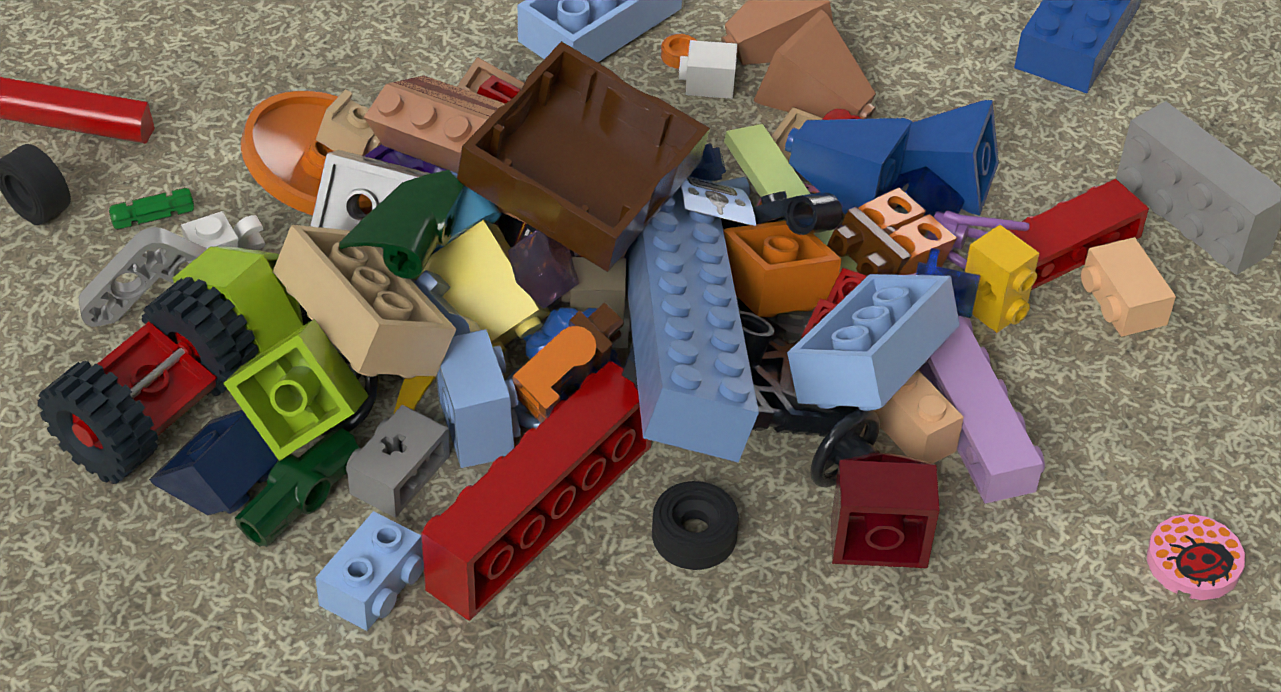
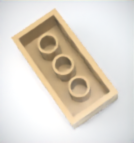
M291 225L273 273L286 287V291L306 310L308 317L311 320H316L324 333L329 337L328 339L351 363V367L356 372L370 377L377 374H393L404 378L436 376L456 332V328L411 279L396 276L386 267L383 259V249L371 246L340 249V241L351 230Z

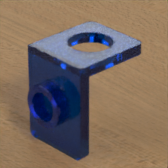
M927 166L900 174L891 188V191L898 187L902 189L910 182L905 193L926 210L924 216L930 214L934 217L937 211L945 213L946 210L959 214L965 202L956 190Z

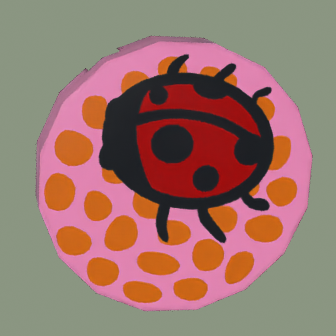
M1186 514L1172 516L1158 524L1149 540L1147 563L1153 576L1166 589L1176 594L1178 590L1191 594V599L1208 600L1220 598L1234 589L1245 567V552L1238 537L1225 525L1209 517Z

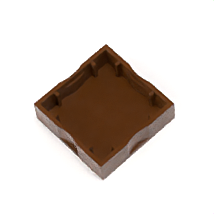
M561 41L527 77L518 94L509 102L499 107L462 146L457 179L467 188L608 272L700 163L710 128L658 97L632 87L610 69Z

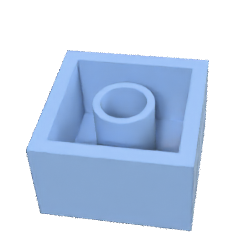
M487 329L454 336L436 375L439 402L461 468L493 462L500 456L505 457L514 449L513 438L520 436L516 412L514 409L511 410L512 407L518 406L516 389L512 379L504 380L502 373H506L503 352L500 345L492 346Z

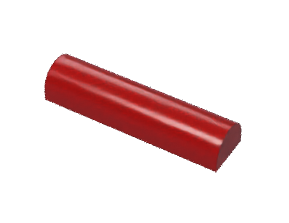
M0 77V119L144 144L148 142L155 129L149 104L146 101Z

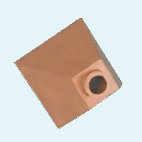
M747 0L724 24L727 35L721 37L722 43L737 44L736 57L742 65L771 63L776 50L820 10L827 13L833 23L830 1Z
M823 10L817 12L776 50L753 100L758 104L789 112L794 107L821 118L834 109H845L849 111L850 115H857L861 119H870L876 110V107L871 104L876 95L875 91L828 14Z

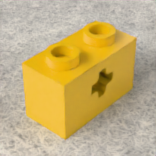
M999 224L970 244L959 305L996 333L1011 323L1013 325L1020 323L1030 309L1028 301L1031 288L1037 278L1035 270L1039 252Z

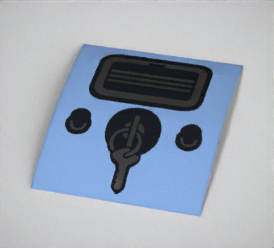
M689 176L682 183L681 189L685 209L756 226L753 207L747 194L742 189Z

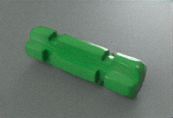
M184 187L172 190V195L166 196L164 192L132 200V205L128 206L126 202L111 205L109 207V215L112 225L115 229L120 230L132 227L131 222L137 221L138 225L172 217L171 212H177V215L192 212L194 210V201L188 188Z

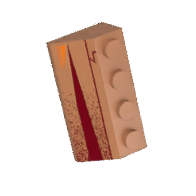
M422 75L386 84L365 114L364 119L383 146L458 174L462 146L504 103Z

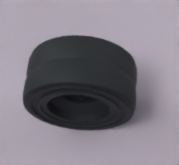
M24 144L0 158V191L9 205L22 218L33 225H41L64 211L70 205L71 196L65 178L56 164L41 149L32 144Z
M688 481L668 488L660 495L653 509L652 540L656 550L666 561L684 569L702 570L719 565L730 556L737 542L739 514L736 504L727 492L707 482ZM689 519H699L704 521L708 528L702 532L695 533L686 530L682 524Z

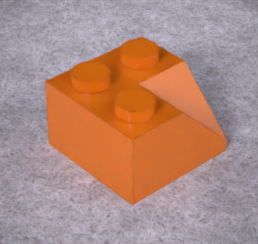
M786 220L756 224V226L748 225L723 229L736 296L754 314L759 317H774L779 313L811 311L816 307L820 298L827 300L839 276L841 258L813 233L798 235L790 230Z

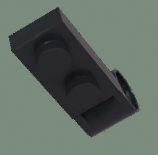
M786 191L762 196V205L754 207V203L751 202L756 224L786 220L790 230L798 235L834 230L842 219V207L838 198L828 192L787 198ZM721 218L723 229L748 226V224Z

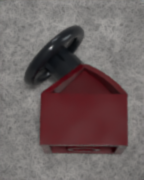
M860 409L853 411L842 418L822 440L813 457L810 469L812 481L817 486L827 488L836 485L831 514L832 564L928 568L940 511L937 464L901 455L880 453L874 447L880 429L879 416L875 411H863ZM866 424L865 432L863 434V437H861L860 433ZM834 464L839 466L834 471L825 474V471Z

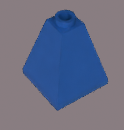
M982 100L912 122L899 180L971 214L980 216L999 164L993 100Z
M906 118L806 120L800 129L792 128L786 140L785 151L791 153L789 164L819 192H828L836 196L841 204L842 212L846 215L849 209L859 208L863 204L896 189L912 121Z

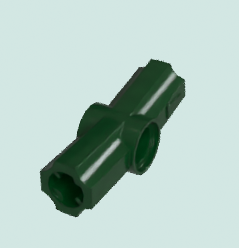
M343 428L338 431L332 430L301 456L297 457L294 454H289L278 461L269 474L267 486L235 517L237 527L245 534L247 539L259 547H268L302 512L304 514H311L319 509L327 499L331 486L347 473L346 466L352 453L360 448L354 436Z

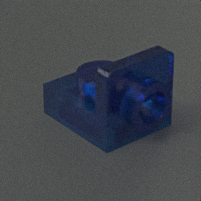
M931 248L928 262L918 263L916 275L951 276L958 316L971 318L980 275L937 267L940 249Z

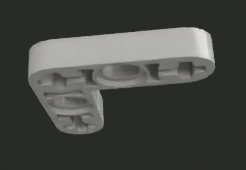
M152 227L141 230L79 295V308L82 320L91 327L117 322L159 277L175 283L172 278L181 271L179 266L184 262L195 260L207 248L162 228ZM125 273L138 275L135 280L128 283L116 281L117 277Z

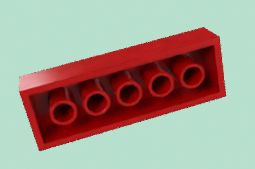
M609 361L597 373L589 374L581 384V387L570 398L557 403L548 418L537 428H530L514 449L505 457H498L480 480L474 485L466 486L447 510L441 515L433 516L427 522L421 532L426 592L470 621L651 448L652 440L643 438L638 390L633 382L622 375V367Z

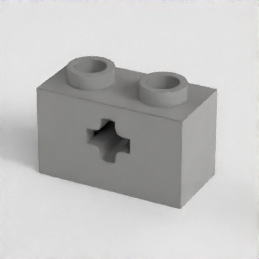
M401 405L390 418H385L379 424L375 435L362 449H356L350 456L346 466L349 493L396 518L450 457L448 427Z

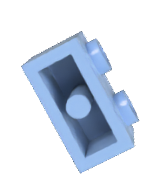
M373 511L315 577L319 606L368 631L379 617L383 619L391 612L397 595L407 583L410 585L414 584L422 574L424 569L422 536Z

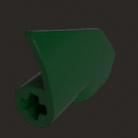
M450 170L427 174L402 182L340 241V249L359 246L383 248L384 263L394 275L405 279L418 277L434 252L436 245L445 246L449 242L455 226L457 202L464 192V185Z

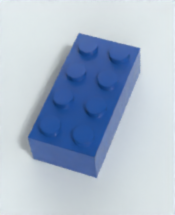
M1042 0L1021 32L1014 68L1088 93L1139 9L1141 0Z

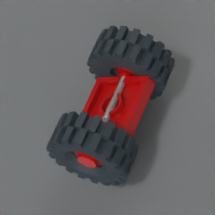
M192 277L179 279L144 308L143 311L145 313L142 315V322L145 325L105 358L91 366L89 361L77 362L38 395L40 399L37 400L38 407L43 410L40 412V416L43 421L49 423L50 426L47 427L50 435L56 436L60 441L57 445L63 452L67 450L72 455L71 460L74 463L84 465L86 471L91 474L97 473L99 479L105 483L110 480L112 484H117L157 450L158 444L155 441L158 440V436L204 396H208L210 393L213 396L223 394L227 390L224 382L242 365L256 357L255 355L259 353L258 346L251 343L255 336L252 330L245 328L246 319L242 314L237 316L233 311L235 305L229 299L224 301L220 298L221 292L215 287H212L210 290L207 289L206 282L200 279L194 282Z

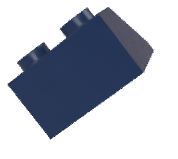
M239 410L210 420L149 480L156 487L207 516L223 511L231 514L249 500L250 495L247 491L256 482L262 483L268 479L278 459L244 411Z

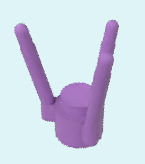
M947 210L945 213L937 211L934 215V218L957 237L946 259L964 270L967 260L952 250L954 248L962 249L967 237L979 239L988 233L970 228L969 225L995 228L1000 224L1007 230L1027 231L1030 227L1026 222L960 215ZM928 231L927 239L938 240L935 234Z

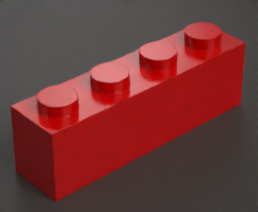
M1113 179L1101 186H1094L1086 193L1071 200L1062 201L1041 214L1027 217L1022 221L1029 224L1030 227L1027 231L1008 230L1039 252L1035 270L1037 278L1031 290L1085 265L1089 248L1134 237L1136 239L1141 238L1149 208L1117 179Z

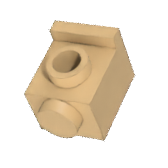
M345 89L326 109L316 141L334 151L342 150L364 156L381 145V142L364 119L369 109L352 101L353 93Z

